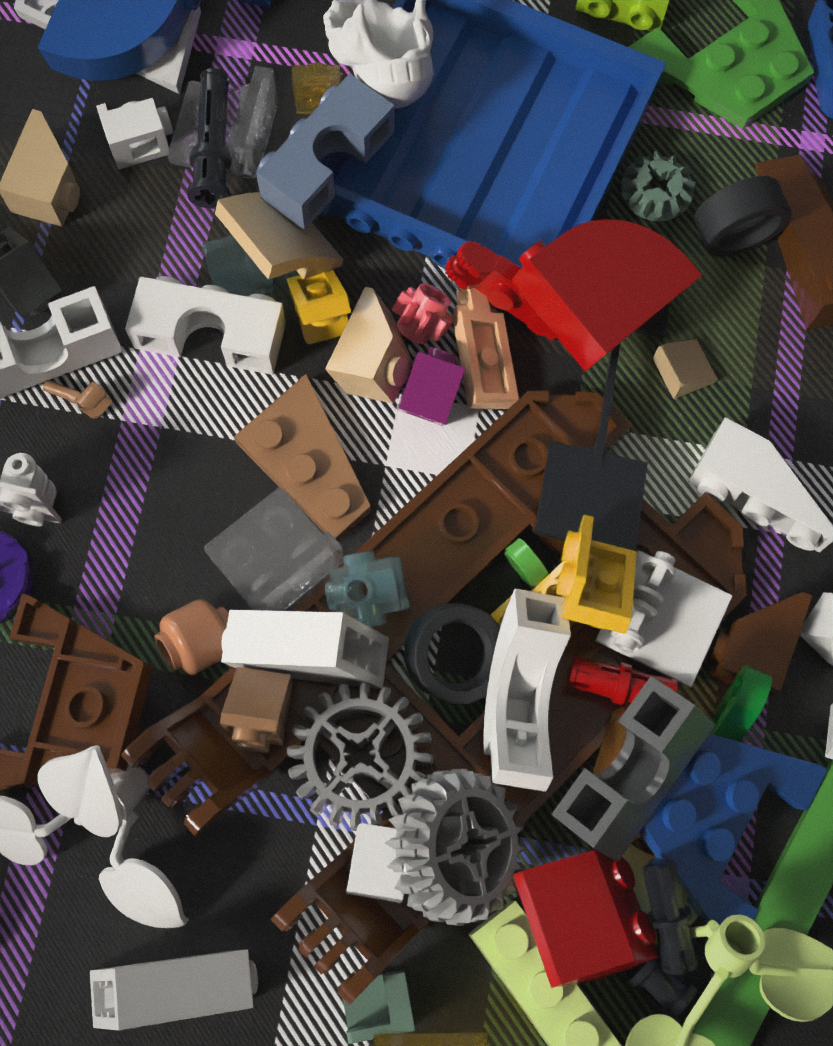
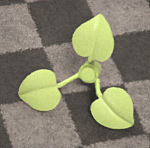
M630 844L622 857L626 859L634 873L635 886L633 889L641 910L648 914L651 908L643 875V867L649 863V860L657 857L647 854ZM680 885L684 905L690 907L692 911V919L688 922L690 926L697 919L698 915L687 902L689 896ZM744 915L729 916L721 925L715 920H710L707 925L689 928L691 938L706 936L709 938L705 945V956L708 964L715 971L713 978L687 1016L682 1027L676 1020L667 1015H650L641 1019L631 1029L625 1046H716L708 1038L692 1033L693 1029L723 982L728 977L735 978L741 976L748 968L752 974L761 975L759 983L760 993L765 1002L774 1011L787 1019L798 1022L818 1019L833 1006V949L805 934L786 928H772L763 932L753 919ZM656 936V941H655V943H654L655 945L658 944L657 936Z

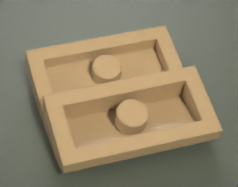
M260 192L218 199L215 215L268 280L295 270L303 279H307L342 266L343 258L313 223L305 230L264 201L260 197Z

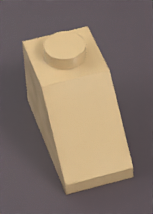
M32 109L0 181V194L10 212L63 227L69 211L73 212L78 205L80 187L42 112Z
M365 287L325 370L346 394L394 404L401 387L409 377L413 361L402 335L396 327V321L392 313L373 288Z

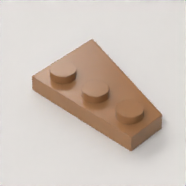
M307 374L234 436L236 444L334 544L371 512V505Z

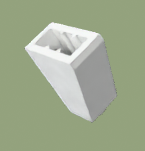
M230 610L227 628L222 635L223 654L221 662L234 668L242 667L290 674L292 679L341 685L347 684L360 687L362 682H367L370 688L382 689L389 637L342 612Z
M248 949L90 970L93 1028L124 1030L253 1008L252 995L256 994L258 988L256 966L252 960H249Z

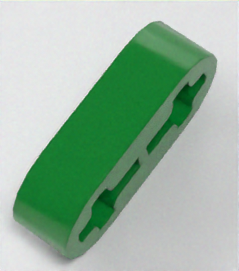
M744 665L718 705L712 721L715 727L710 734L741 742L766 703L772 685V675Z

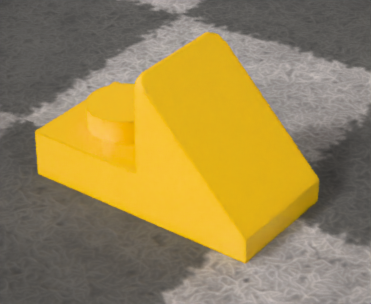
M332 269L307 279H303L300 275L287 278L289 291L305 342L307 344H314L341 336L349 321L347 314L351 313L347 293L334 270Z

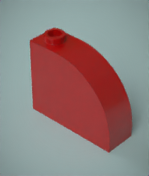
M603 219L575 226L547 246L542 240L535 243L518 259L523 267L511 281L586 372L687 289L702 274L680 249L662 235L632 222Z

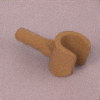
M46 380L43 384V391L69 400V402L76 404L80 410L93 419L100 417L113 403L106 396V391L95 382H91L82 393L50 380Z

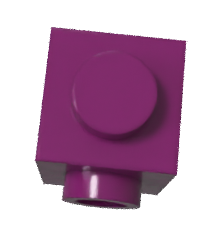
M429 347L427 354L418 351L397 410L441 426L446 425L465 371L464 367L455 365L457 356L433 347Z

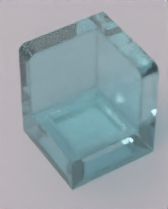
M232 235L202 244L213 285L222 287L231 294L247 297L251 294H266L274 291L273 280L267 279Z

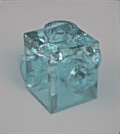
M374 551L361 552L343 556V567L329 569L331 580L325 582V595L331 612L345 613L371 627L387 623L385 613L410 608L400 557L375 560ZM363 583L366 584L368 589L367 596L362 591Z

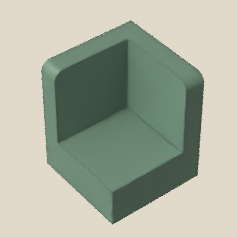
M405 970L379 974L350 1005L343 1000L348 1028L346 1031L348 1044L415 1031Z

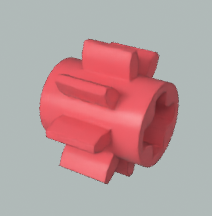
M422 283L417 290L409 286L407 291L401 292L392 308L393 312L401 316L396 324L398 331L407 339L418 344H426L429 338L437 342L440 336L444 337L455 317L446 312L451 301L446 294L432 285Z

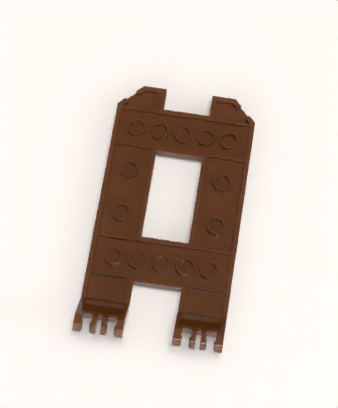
M527 391L292 610L301 612H342L389 637L383 687L391 689L390 700L387 705L392 708L400 698H407L409 706L402 717L406 719L415 713H420L423 716V722L412 731L413 735L426 732L430 733L432 738L430 744L417 748V752L433 755V764L427 767L416 766L415 771L428 776L436 771L467 769L468 771H473V773L490 776L491 783L495 784L492 781L491 755L484 754L485 711L458 736L388 663L404 649L405 639L411 625L420 615L430 608L454 601L505 551V548L516 541L527 529L534 534L549 443L554 441L581 448H588L596 443L603 397L598 392L576 391L575 395H549V391ZM612 405L605 441L608 450H611L632 427V424ZM706 492L673 525L643 499L636 551L638 552L639 550L652 557L655 556L657 551L668 553L676 559L673 565L674 568L732 595L722 618L723 620L747 596L746 576L742 570L741 549L744 547L743 526ZM534 534L561 560L565 544L564 540ZM576 622L570 627L571 636L555 672L548 710V734L553 779L547 791L497 784L500 787L506 788L504 801L518 805L512 818L513 821H517L522 825L621 725L618 721L631 704L629 702H624L623 705L613 704L611 698L566 688L567 676L573 655L619 666L620 662L631 664L633 670L655 676L668 677L595 641L601 629L591 625ZM231 667L200 697L147 728L123 751L121 756L132 768H139L150 759L157 748L168 743L177 754L171 757L165 764L155 769L147 778V784L156 792L187 766L192 769L172 786L161 800L168 808H175L186 799L195 786L204 782L214 794L202 805L200 804L195 807L184 819V825L194 836H197L222 813L272 776L290 758L287 754L289 746H303L305 744L304 740L298 739L293 735V726L302 725L311 729L313 724L306 719L303 710L309 706L320 715L326 711L319 699V695L324 692L330 695L333 704L341 702L339 686L341 684L292 679L293 688L283 746L270 744L269 752H254L237 748V742L232 741L220 725L222 710L236 668ZM348 685L351 699L360 698V687ZM370 688V699L377 700L381 689ZM357 714L345 717L335 724L350 733H361L370 728L373 723L376 724L381 718ZM393 729L380 750V757L390 767V770L400 777L406 762V751L400 735ZM323 736L319 746L338 765L341 754ZM341 740L346 744L347 753H350L352 758L351 761L347 762L349 769L351 767L355 768L361 762L366 766L371 765L381 773L375 768L374 759L370 758L369 752L374 750L372 743L360 750L354 746L350 747ZM360 778L354 781L369 799L388 791L382 784L379 785L370 778ZM412 783L408 787L410 790H412ZM397 800L396 803L401 809L399 801ZM388 808L382 809L380 814L382 826L395 828L389 821L392 817ZM355 840L302 887L271 918V921L281 932H287L302 918V913L312 903H315L328 917L317 930L313 929L298 944V950L305 958L336 927L344 934L313 966L321 975L323 973L326 975L342 959L340 955L351 944L368 960L356 973L353 971L337 988L339 990L337 993L348 1005L376 979L430 921L428 918L423 917V911H416L412 907L407 906L409 894L403 895L401 903L347 895Z

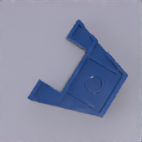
M709 734L639 833L657 858H670L675 862L680 885L689 896L687 902L695 913L703 917L707 923L710 920H715L721 925L727 917L732 915H744L754 920L758 909L721 884L720 879L765 789H769L791 807L807 811L827 769L822 765Z

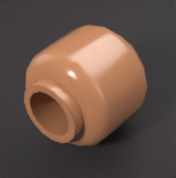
M196 599L166 614L161 619L160 632L155 635V642L160 655L170 670L174 672L179 669L183 673L192 676L222 660V635L227 628L229 613L224 607L216 609L208 601Z

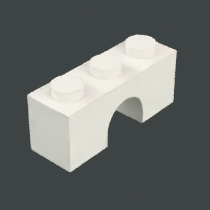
M159 276L156 279L140 277L125 330L134 349L181 357L184 343L192 332L203 327L216 328L224 333L221 349L228 367L273 375L286 321L282 303L276 302L273 298L263 294H251L247 297L231 294L224 288L215 285H205L202 288L183 285L180 281L167 276Z
M95 286L48 303L52 316L45 324L38 328L24 332H12L5 329L0 322V398L123 352L108 312Z

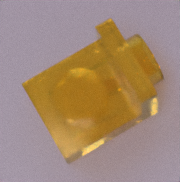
M323 63L292 65L296 114H312L319 106L324 93L331 86H338L341 83L339 65H326Z

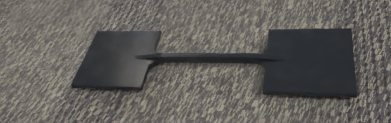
M670 303L634 332L664 338L666 336ZM620 344L610 351L596 443L588 448L554 441L549 443L534 534L565 541L568 531L578 532L583 515L594 517L591 540L636 551L648 462L614 455L605 445Z

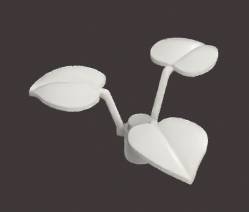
M99 745L89 747L76 754L61 756L47 761L38 772V783L45 799L60 815L42 825H36L34 816L26 805L15 799L0 796V853L9 860L22 865H36L46 857L48 850L41 837L48 836L72 818H74V822L77 825H83L88 831L97 836L110 837L119 830L110 855V863L113 867L103 869L99 875L101 887L110 902L125 916L152 927H181L189 920L183 913L178 893L163 872L143 860L133 858L124 860L123 849L130 828L138 819L133 809L150 789L147 784L148 775L140 767L132 768L128 764L127 771L110 774Z

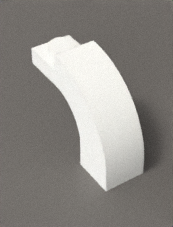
M514 589L504 614L491 664L484 716V754L491 755L492 781L495 784L546 792L553 779L548 734L549 701L558 663L571 636L569 620L562 618L564 597Z

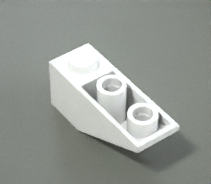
M725 417L711 438L688 482L697 486L700 494L703 495L706 492L716 502L725 501L740 509L742 515L750 522L759 526L769 525L786 534L787 540L796 547L808 551L816 550L820 553L833 542V525L773 444L762 436Z

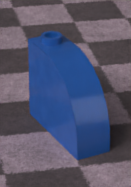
M58 0L37 48L51 70L91 81L124 78L148 68L164 56L179 38L191 11H196L202 0Z

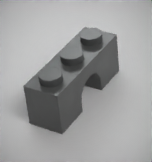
M650 676L618 721L626 729L625 743L619 755L606 769L599 773H592L584 768L552 813L555 818L590 846L617 862L715 727V724L696 705L652 676Z

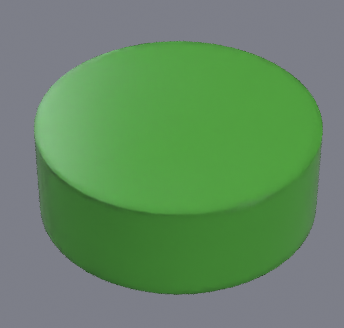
M518 538L505 548L504 554L507 560L530 588L537 587L549 575L542 562L522 539Z

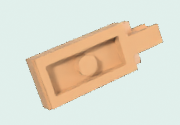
M475 288L457 289L456 308H453V316L455 317L453 324L460 365L465 368L463 382L468 409H509L519 400L504 314L497 313L495 307H490L487 296Z

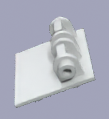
M16 453L10 456L4 465L0 478V511L12 513L13 519L28 525L42 526L44 520L61 524L62 518L52 508L56 497V487L53 482L48 479L47 475L30 455Z
M638 550L632 619L627 632L623 634L601 629L595 641L665 676L677 679L678 682L691 688L732 595L674 568L673 565L676 559L668 553L657 551L655 556L652 557Z

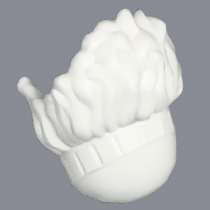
M333 0L323 19L326 36L329 39V50L337 62L352 66L355 77L393 103L395 109L411 105L423 96L432 83L434 75L430 53L433 41V27L426 13V0H416L413 12H407L402 7L393 9L387 3L378 2L377 0Z

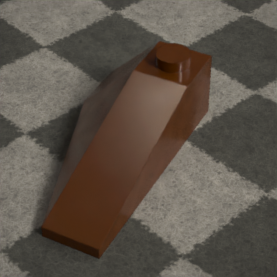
M801 155L757 162L754 167L757 176H770L777 179L791 209L792 218L776 237L806 330L833 325V197Z

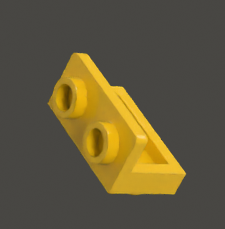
M583 515L578 532L568 531L562 552L561 561L565 562L561 569L556 594L565 596L562 618L588 624L595 628L626 634L632 619L637 551L591 540L594 517Z

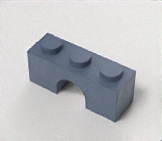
M349 73L338 86H331L324 93L319 106L307 119L302 118L293 126L288 139L276 152L271 151L262 159L256 172L260 197L305 230L335 198L333 171L319 161L330 153L345 152L366 164L395 132V105Z

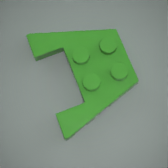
M733 0L749 18L691 58H686L658 27L629 46L631 49L666 62L661 79L662 83L669 87L676 84L695 95L694 101L741 129H744L807 85L814 74V70L779 0Z

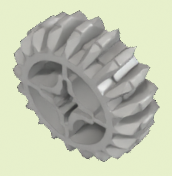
M367 682L361 683L359 688L360 698L351 699L348 685H340L339 694L342 701L337 704H333L330 695L326 692L320 694L319 699L326 711L320 715L312 707H305L303 714L313 724L311 729L302 725H294L292 728L293 735L298 739L304 740L305 745H293L287 748L289 757L304 759V764L293 766L288 770L290 778L302 779L308 777L309 780L296 791L298 797L303 800L314 793L319 795L310 808V811L315 816L320 815L328 805L334 807L329 817V823L334 827L340 824L344 812L351 813L350 826L353 831H357L358 825L362 823L361 814L370 813L372 825L382 826V818L379 811L384 808H388L392 818L395 815H402V811L396 801L400 797L412 794V790L408 788L410 783H416L421 779L428 778V776L415 771L416 766H431L434 758L431 754L417 752V748L430 744L432 738L430 733L422 732L414 735L412 733L423 722V716L420 713L412 714L406 719L402 717L409 706V700L402 697L391 708L387 705L390 700L391 689L385 686L379 691L377 700L370 699V685ZM357 714L381 718L376 724L373 723L370 728L361 733H350L335 724L345 717ZM393 729L400 735L406 751V762L400 777L393 773L380 757V750ZM323 736L341 754L340 762L333 771L334 775L326 785L321 781L316 765L317 750ZM341 740L350 747L354 746L360 750L372 743L374 750L369 752L370 758L374 759L375 768L381 773L371 765L366 766L361 762L355 768L351 767L349 769L347 762L351 761L352 758L350 753H347L346 744ZM360 778H370L388 789L382 795L367 800H351L339 796L345 787L348 788L355 780Z
M467 769L436 771L433 774H429L427 779H421L416 783H412V794H407L398 799L403 815H395V817L389 819L397 829L396 837L385 842V844L396 851V858L387 867L394 872L401 873L394 889L401 891L403 894H409L407 906L412 907L416 911H423V917L431 921H446L448 925L462 926L464 923L487 920L489 912L504 909L503 896L516 893L511 878L514 874L523 871L517 863V857L519 853L527 848L518 843L517 834L525 826L517 821H513L512 818L518 805L504 801L506 788L492 784L490 776L473 773V771H468Z

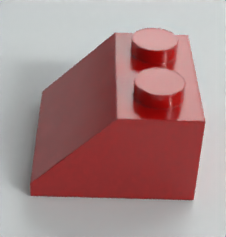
M592 850L526 869L513 875L551 988L604 979L659 957L654 944L656 941L655 929L648 924L647 914L641 910L633 889L635 886L634 873L629 863L623 857L617 862L598 850Z

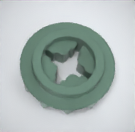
M656 150L648 157L643 158L638 155L635 161L629 167H626L621 180V194L626 205L636 215L651 221H667L680 216L687 210L693 199L696 182L692 181L690 177V166L683 167L677 162L675 155L669 158L659 156ZM652 177L658 182L670 179L665 192L659 187L648 189Z

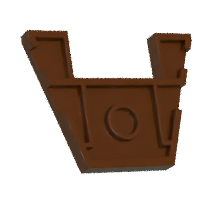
M22 594L9 638L19 643L55 649L26 751L20 753L0 749V793L39 786L38 772L47 761L61 756L76 754L95 745L100 746L110 774L127 771L128 763L121 754L135 740L153 666L30 595Z

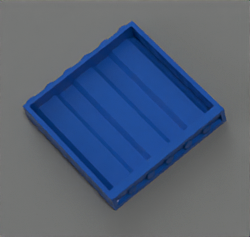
M396 0L392 8L402 7L407 12H413L416 0ZM426 0V13L433 27V41L430 50L434 70L432 83L425 94L414 103L395 109V132L366 164L345 152L330 153L319 161L333 171L335 198L320 215H333L346 221L356 231L362 233L372 232L388 239L393 246L400 250H414L426 255L442 268H445L446 262L453 255L455 256L458 253L457 250L469 240L480 243L482 247H487L497 255L504 256L522 268L523 265L518 259L538 241L542 240L547 246L571 228L596 220L658 91L666 62L513 0Z

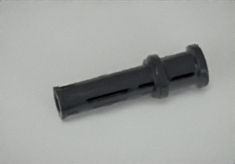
M209 68L200 74L197 145L193 147L189 154L190 165L193 167V183L187 189L188 200L194 205L207 209H216L218 199L230 197V189L226 186L227 171L232 165L231 154L226 148L230 77L228 78V74L221 69Z

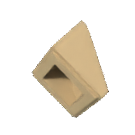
M697 339L661 345L657 348L653 357L673 399L711 385L718 380Z

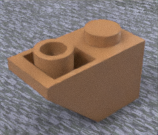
M242 667L236 668L222 710L220 725L232 741L237 742V748L267 753L269 752L270 744L283 746L293 688L290 674Z

